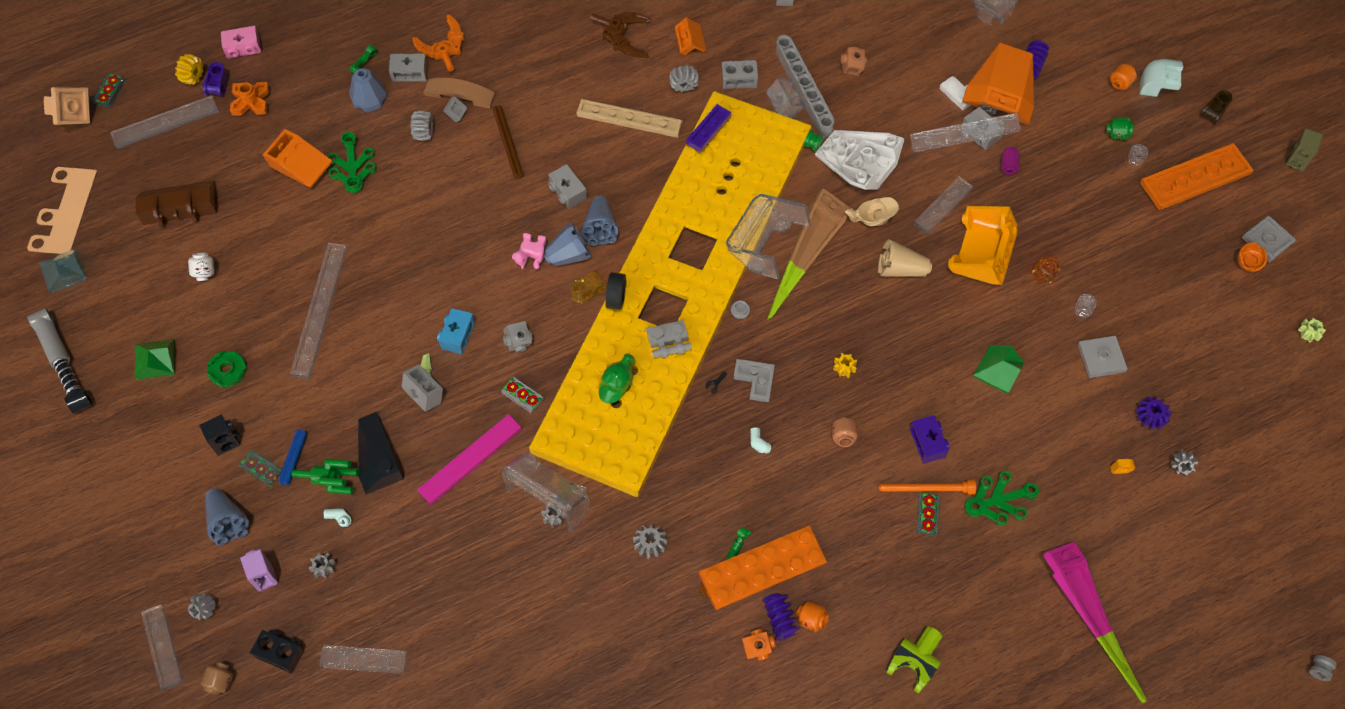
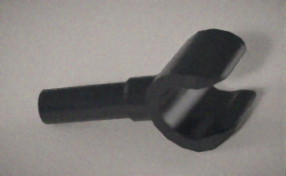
M724 371L717 379L707 381L705 384L706 389L710 385H714L715 387L711 390V393H716L718 390L717 385L727 373Z

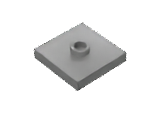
M1269 215L1242 237L1247 243L1256 242L1260 247L1265 248L1269 263L1296 241L1291 234Z
M1116 336L1079 341L1077 344L1089 378L1124 373L1128 370Z

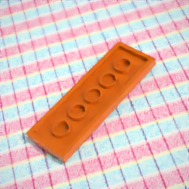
M1232 143L1145 177L1141 180L1140 184L1160 211L1251 175L1254 170L1236 145Z
M809 525L699 571V576L715 611L825 565L827 561Z

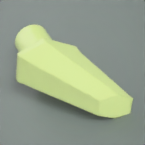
M428 353L423 355L420 366L431 376L432 368Z

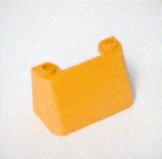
M967 206L966 212L962 215V223L965 224L967 230L959 255H952L948 261V267L952 273L992 285H1002L1018 230L1011 208L1005 206Z

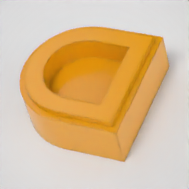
M1117 459L1111 466L1113 474L1129 473L1135 469L1134 461L1131 459Z

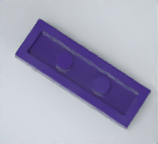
M716 104L686 139V144L701 153L730 119L731 112Z

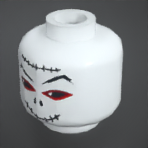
M194 253L193 257L189 258V274L192 277H196L197 281L208 280V277L214 274V260L211 256H208V253Z

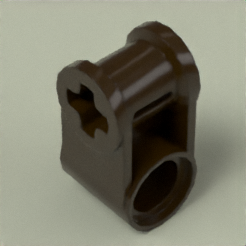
M1226 90L1219 91L1211 102L1205 106L1200 116H1206L1216 125L1233 99L1232 94Z

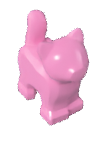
M523 233V242L521 243L520 250L512 255V259L515 260L516 264L524 269L527 259L530 257L535 259L533 266L535 269H538L545 255L547 242L545 236L539 235L538 241L533 242L531 234Z

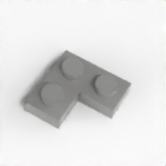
M737 359L733 379L752 382L750 400L769 403L775 365Z

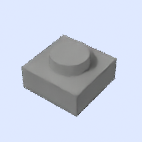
M454 96L449 100L443 111L452 120L458 122L467 107Z

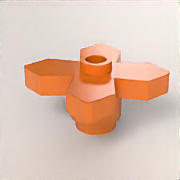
M247 82L233 83L232 93L238 99L230 104L232 116L243 115L249 108L256 115L267 114V103L262 100V98L269 95V85L267 82H257L254 86Z

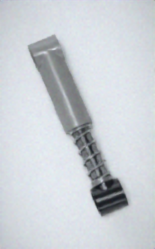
M44 308L27 316L51 367L55 368L58 378L61 379V384L64 385V390L66 391L64 400L72 414L92 406V401L87 392L77 385L78 380L74 378L75 374L71 372L69 355L48 309Z

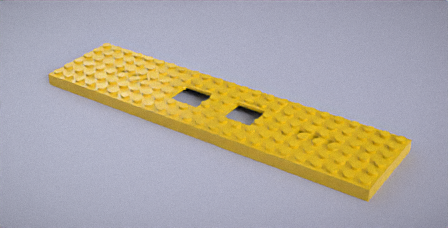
M713 91L694 130L716 104L731 112L730 119L701 153L687 144L685 145L620 271L621 274L626 275L625 297L622 309L606 308L605 300L529 447L530 454L637 498L647 481L804 149L805 138L812 125ZM738 162L740 165L734 167L731 165V163ZM732 176L733 179L728 181L725 180L724 177ZM718 190H725L726 193L723 194V195H720V194L717 193V191H718ZM684 227L717 239L703 270L669 258ZM653 288L687 300L678 321L684 320L688 334V340L682 341V343L690 342L692 350L684 351L683 354H670L665 358L653 357L652 350H657L659 347H650L646 328L657 325L639 319ZM676 344L665 345V347L675 346ZM629 353L635 358V364L630 365L631 369H636L638 373L633 375L629 386L630 389L618 400L622 405L619 408H614L611 406V403H605L599 397L601 377L608 365L621 361L624 355Z

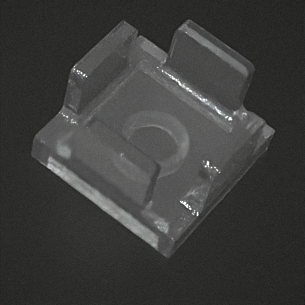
M973 0L972 4L977 9L979 8L977 18L989 25L996 18L1003 24L1012 15L1014 6L1019 0Z

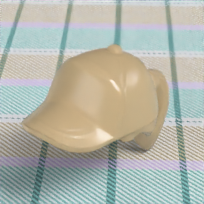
M890 197L878 198L863 202L856 211L853 208L847 209L845 213L852 222L862 221L869 226H880L886 224L898 212L899 204Z

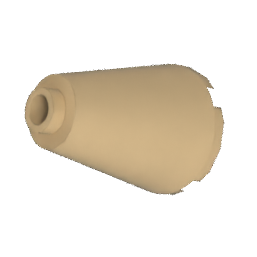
M888 239L883 245V249L886 250L879 257L878 273H881L880 276L925 277L927 274H930L932 263H930L929 258L893 240Z

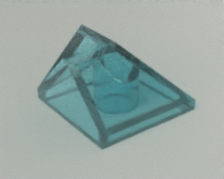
M76 249L39 262L49 293L86 280Z

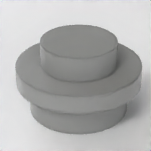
M736 301L731 306V313L735 318L744 319L749 315L750 308L746 302Z

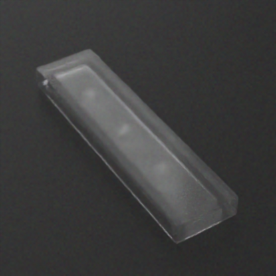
M959 176L914 221V225L928 235L972 191L973 186Z
M158 605L142 611L141 615L160 689L164 691L184 683L164 606Z
M323 645L319 666L321 668L404 674L408 653L407 651Z

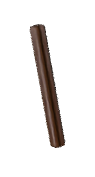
M494 106V116L515 179L523 178L522 168L502 106Z

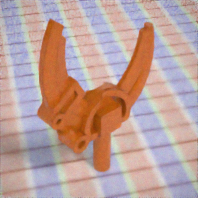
M448 14L446 16L447 23L450 26L447 36L448 40H443L433 44V46H429L418 37H413L412 39L416 50L420 54H425L426 57L434 58L435 60L443 59L448 71L451 72L454 70V66L450 57L462 53L461 42L465 38L456 19Z

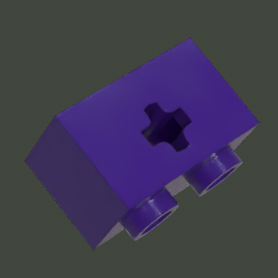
M935 415L912 421L910 432L923 464L945 458L950 447L948 440L944 439L942 435V425L940 421L936 420Z

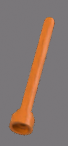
M966 479L962 483L880 484L878 489L881 492L962 491L966 495H976L975 479Z

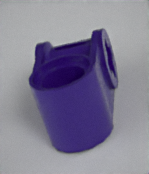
M214 62L208 67V72L203 82V93L205 95L218 94L221 97L225 95L229 76L222 63Z

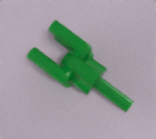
M325 459L324 465H315L311 471L293 469L291 475L297 478H310L313 485L326 486L328 493L353 495L354 487L345 486L346 480L339 478V475L359 476V469L350 468V460Z

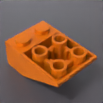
M286 129L281 132L263 154L271 168L309 188H312L332 163V160L300 136Z

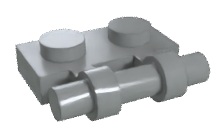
M684 320L646 328L650 347H659L657 350H652L654 358H665L670 354H683L684 351L692 350L690 342L682 343V341L688 340ZM676 344L675 346L665 347V345Z

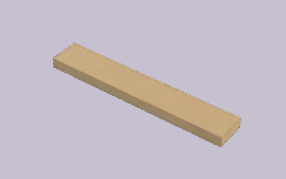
M581 99L577 110V117L677 138L683 124V120L584 99Z

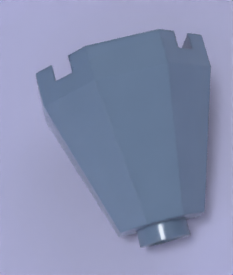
M365 68L355 71L349 90L354 108H361L364 112L381 108L384 99L386 101L388 97L382 81Z
M570 222L563 227L545 248L546 254L544 257L548 264L552 263L554 266L586 260L591 257V251L589 248L586 249L584 247L586 245L584 238L577 227Z

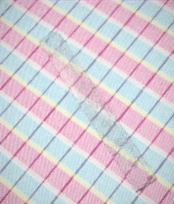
M328 243L291 368V377L311 378L346 255V245Z

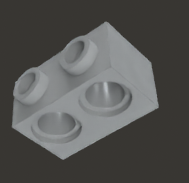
M756 60L722 62L723 89L757 88L758 72Z

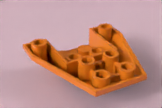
M999 43L967 85L962 102L977 108L981 104L1013 114L1012 120L1028 125L1034 110L1033 54Z

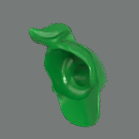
M625 354L621 361L608 365L603 372L599 386V397L603 402L614 403L618 401L630 386L633 379L630 365L635 364V358L631 354Z

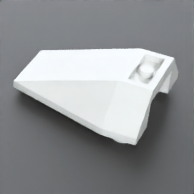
M834 130L817 150L815 156L849 184L865 190L878 189L897 166L904 138L890 133Z

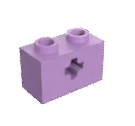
M260 549L249 551L240 558L248 581L258 592L279 584L271 562Z

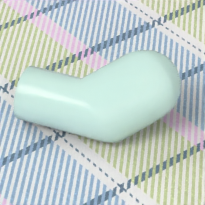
M751 428L752 448L760 453H769L771 445L760 438V428Z
M324 509V519H336L341 527H348L351 524V517L344 509Z

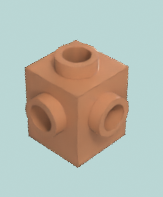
M848 47L845 53H842L840 60L841 64H843L842 74L855 76L861 74L867 63L865 50L858 47Z

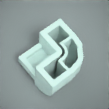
M1157 59L1149 63L1144 68L1140 77L1139 94L1157 96L1161 88L1179 90L1181 87L1183 62L1179 60Z

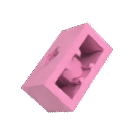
M255 26L221 32L222 48L227 59L261 53L260 38Z

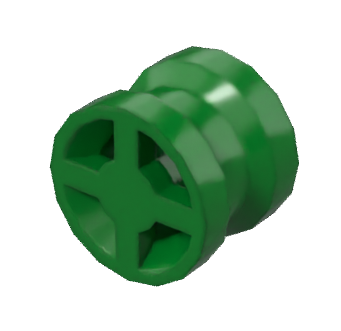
M810 130L805 138L804 147H810L814 152H817L823 143L824 136L816 135L814 131Z

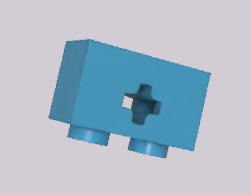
M451 308L450 313L445 316L444 328L439 331L437 337L441 349L463 355L475 325L473 313Z

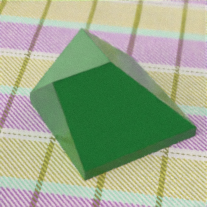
M174 339L135 344L136 380L175 375Z
M990 345L973 377L1008 394L1024 365V361L1012 346Z

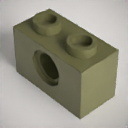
M1305 128L1292 147L1286 165L1304 171L1317 153L1323 134Z

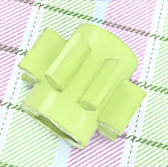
M1312 318L1311 321L1305 319L1298 329L1301 332V338L1310 343L1313 339L1319 341L1323 337L1322 334L1326 331L1323 329L1322 322L1315 320V318Z

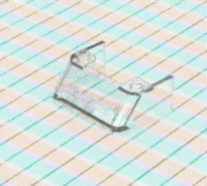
M766 194L755 196L726 241L728 251L751 272L779 279L780 276L775 258L760 254V251L773 230L779 232L786 231L793 223L810 227L811 222L807 205Z
M531 453L521 454L508 463L501 471L508 492H511L515 485L527 491L564 515L570 532L574 530L590 508L589 496L585 487L580 484L576 486L540 463L537 457Z

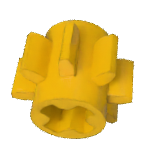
M841 353L840 359H834L836 365H834L833 370L839 373V377L847 376L849 378L851 372L856 373L857 368L855 366L857 360H853L852 354L844 355Z

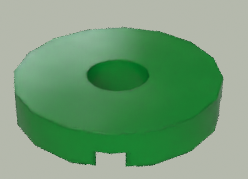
M235 351L219 352L211 358L207 365V376L212 383L224 388L235 386L241 382L247 371L245 360ZM225 366H231L228 372H222Z

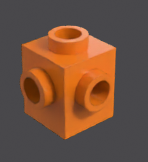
M763 629L751 631V636L742 638L747 659L757 657V660L760 661L770 658L769 654L774 653L773 648L776 647L774 636H769V632H763ZM759 641L763 643V647L761 649L757 646Z

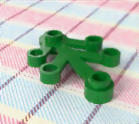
M345 132L342 134L341 140L347 150L348 163L339 158L336 153H330L328 158H336L332 160L331 165H338L348 171L349 177L340 173L339 169L335 167L329 170V175L331 179H338L345 183V189L348 192L357 193L363 187L362 181L369 174L376 172V166L373 162H368L358 175L356 171L366 160L373 159L375 153L372 148H365L363 154L355 161L354 146L357 142L355 134L353 132Z
M1005 470L998 476L999 481L991 498L983 500L987 489H990L993 484L991 477L984 476L980 481V488L976 496L966 501L965 511L972 517L983 515L995 521L999 526L1007 524L1009 520L1008 515L1004 512L997 514L988 509L989 507L994 506L1013 515L1017 520H1024L1028 514L1027 510L1024 507L1016 508L1006 502L1023 497L1026 500H1034L1039 494V488L1034 483H1027L1022 489L1002 494L1006 484L1012 478L1011 473ZM1002 475H1006L1008 480H1004ZM983 481H988L990 485H985ZM1028 488H1033L1035 492H1030ZM972 504H977L979 508H973ZM1017 511H1022L1024 516H1019ZM999 517H1004L1005 521H1000Z

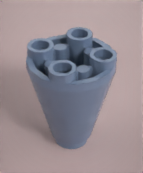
M597 196L593 199L583 222L582 236L588 241L590 246L614 243L618 235V225L607 199L603 196Z
M220 489L209 490L205 495L208 537L216 545L221 546L236 538L246 536L249 523L246 515Z

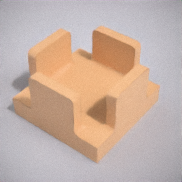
M52 87L51 97L44 96L45 114L53 116V124L55 125L89 124L88 88Z

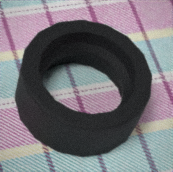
M613 272L609 274L606 290V308L622 309L626 288L625 274Z

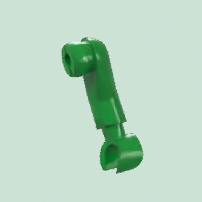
M369 45L365 50L366 53H363L350 66V72L354 74L356 70L361 69L369 61L370 57L378 54L375 51L378 49L373 45Z
M746 528L738 530L736 534L738 538L734 540L725 560L738 555L744 544V539L751 535V531Z

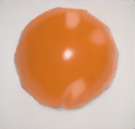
M1256 242L1246 243L1237 255L1240 267L1249 272L1261 270L1266 265L1268 259L1265 248L1260 247Z

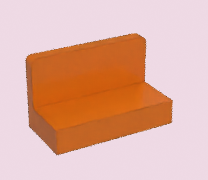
M686 17L675 26L681 54L687 55L694 48L703 53L706 51L700 24Z

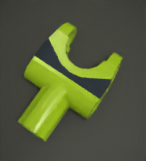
M927 626L916 644L905 638L893 656L887 673L892 675L895 670L897 671L902 666L911 667L917 674V685L914 691L919 693L931 680L941 664L940 660L932 656L943 638L941 633Z

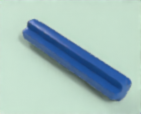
M297 429L278 479L281 485L288 486L292 479L291 472L296 467L307 436L304 430Z

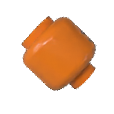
M1129 64L1119 65L1110 75L1112 86L1119 90L1128 89L1137 78L1135 68Z
M812 601L800 605L796 612L799 625L813 632L824 629L829 619L826 608Z

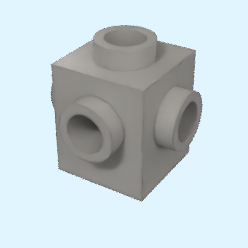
M525 321L507 325L503 330V341L505 346L508 347L509 352L515 350L516 353L526 351L527 347L532 343V333L528 330Z

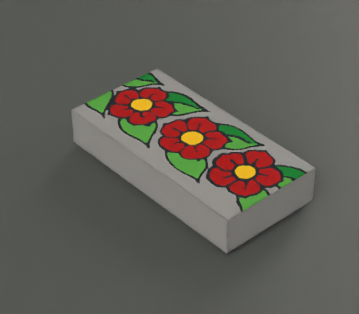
M512 377L501 390L503 395L531 414L544 401L540 394L515 377Z

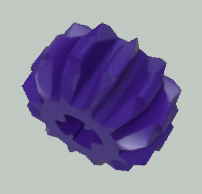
M1148 396L1138 404L1135 413L1139 415L1137 421H1143V427L1149 425L1150 430L1155 427L1160 429L1169 422V417L1172 413L1168 410L1170 405H1164V399L1158 401L1157 396L1152 399Z

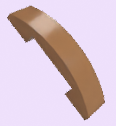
M454 78L429 79L423 93L426 96L441 98L442 95L455 96L456 98L473 101V105L491 108L495 97L493 91L483 86Z

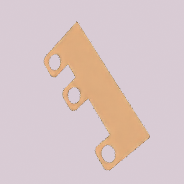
M57 167L54 169L51 181L54 183H66L67 186L59 210L44 208L39 212L37 223L53 226L50 236L33 235L27 247L28 251L70 254L97 170ZM58 171H66L67 176L65 179L58 180L56 178ZM45 212L53 214V218L48 222L41 220V216ZM35 239H43L44 244L41 248L36 249L32 247V242Z

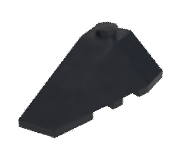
M377 412L358 419L359 479L366 495L404 480Z

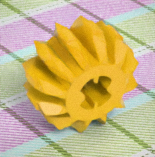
M190 54L180 56V60L177 61V67H175L177 70L175 75L178 76V80L189 85L198 83L204 71L201 59Z

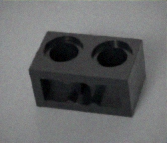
M222 414L199 425L207 443L217 456L240 446L237 440L240 438L237 429L233 426L230 419L226 420Z
M262 630L249 653L258 660L292 674L304 653V650L299 646L300 642L289 638L287 641L281 638L282 635L274 630H270V632ZM273 642V646L269 650H265L266 644ZM292 650L288 658H283L286 651Z

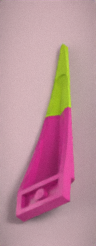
M1075 542L1048 551L1043 556L1054 571L1052 576L1142 703L1146 702V697L1131 671L1106 617L1086 558Z

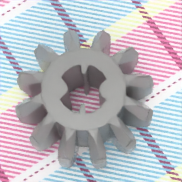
M687 64L685 66L680 65L678 68L674 67L673 71L670 72V85L675 91L680 90L681 93L683 91L689 92L690 89L694 90L698 86L699 75L693 66L688 67Z
M414 111L410 122L412 137L420 141L430 140L433 135L434 124L431 113Z
M652 523L650 528L643 524L642 531H635L637 536L633 537V542L636 543L634 549L640 550V556L647 553V558L650 559L651 554L659 557L658 551L664 553V546L668 544V540L664 539L666 532H661L660 526L654 529Z

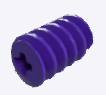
M1039 40L1029 43L1026 52L1033 54V80L1039 77L1049 50V46Z
M772 594L762 600L764 603H767L765 610L769 611L767 616L769 619H772L770 625L774 627L773 633L777 635L775 637L776 641L788 639L800 629L799 626H792L797 621L796 618L790 619L794 611H787V608L792 604L784 602L789 598V595Z

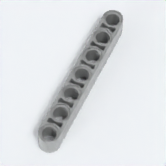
M781 35L777 38L776 55L817 133L824 137H829L833 132L834 117L792 39L787 35Z

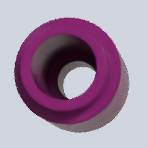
M1007 147L1001 156V171L1007 175H1013L1019 171L1020 153L1017 148Z

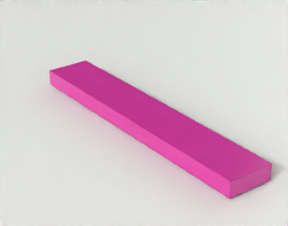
M508 414L417 489L418 493L431 506L522 430L521 426Z

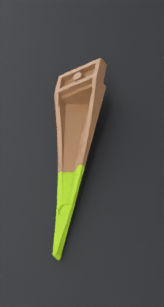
M824 188L819 190L809 207L770 309L768 319L773 317L800 278L844 224L848 216L845 210L851 209Z

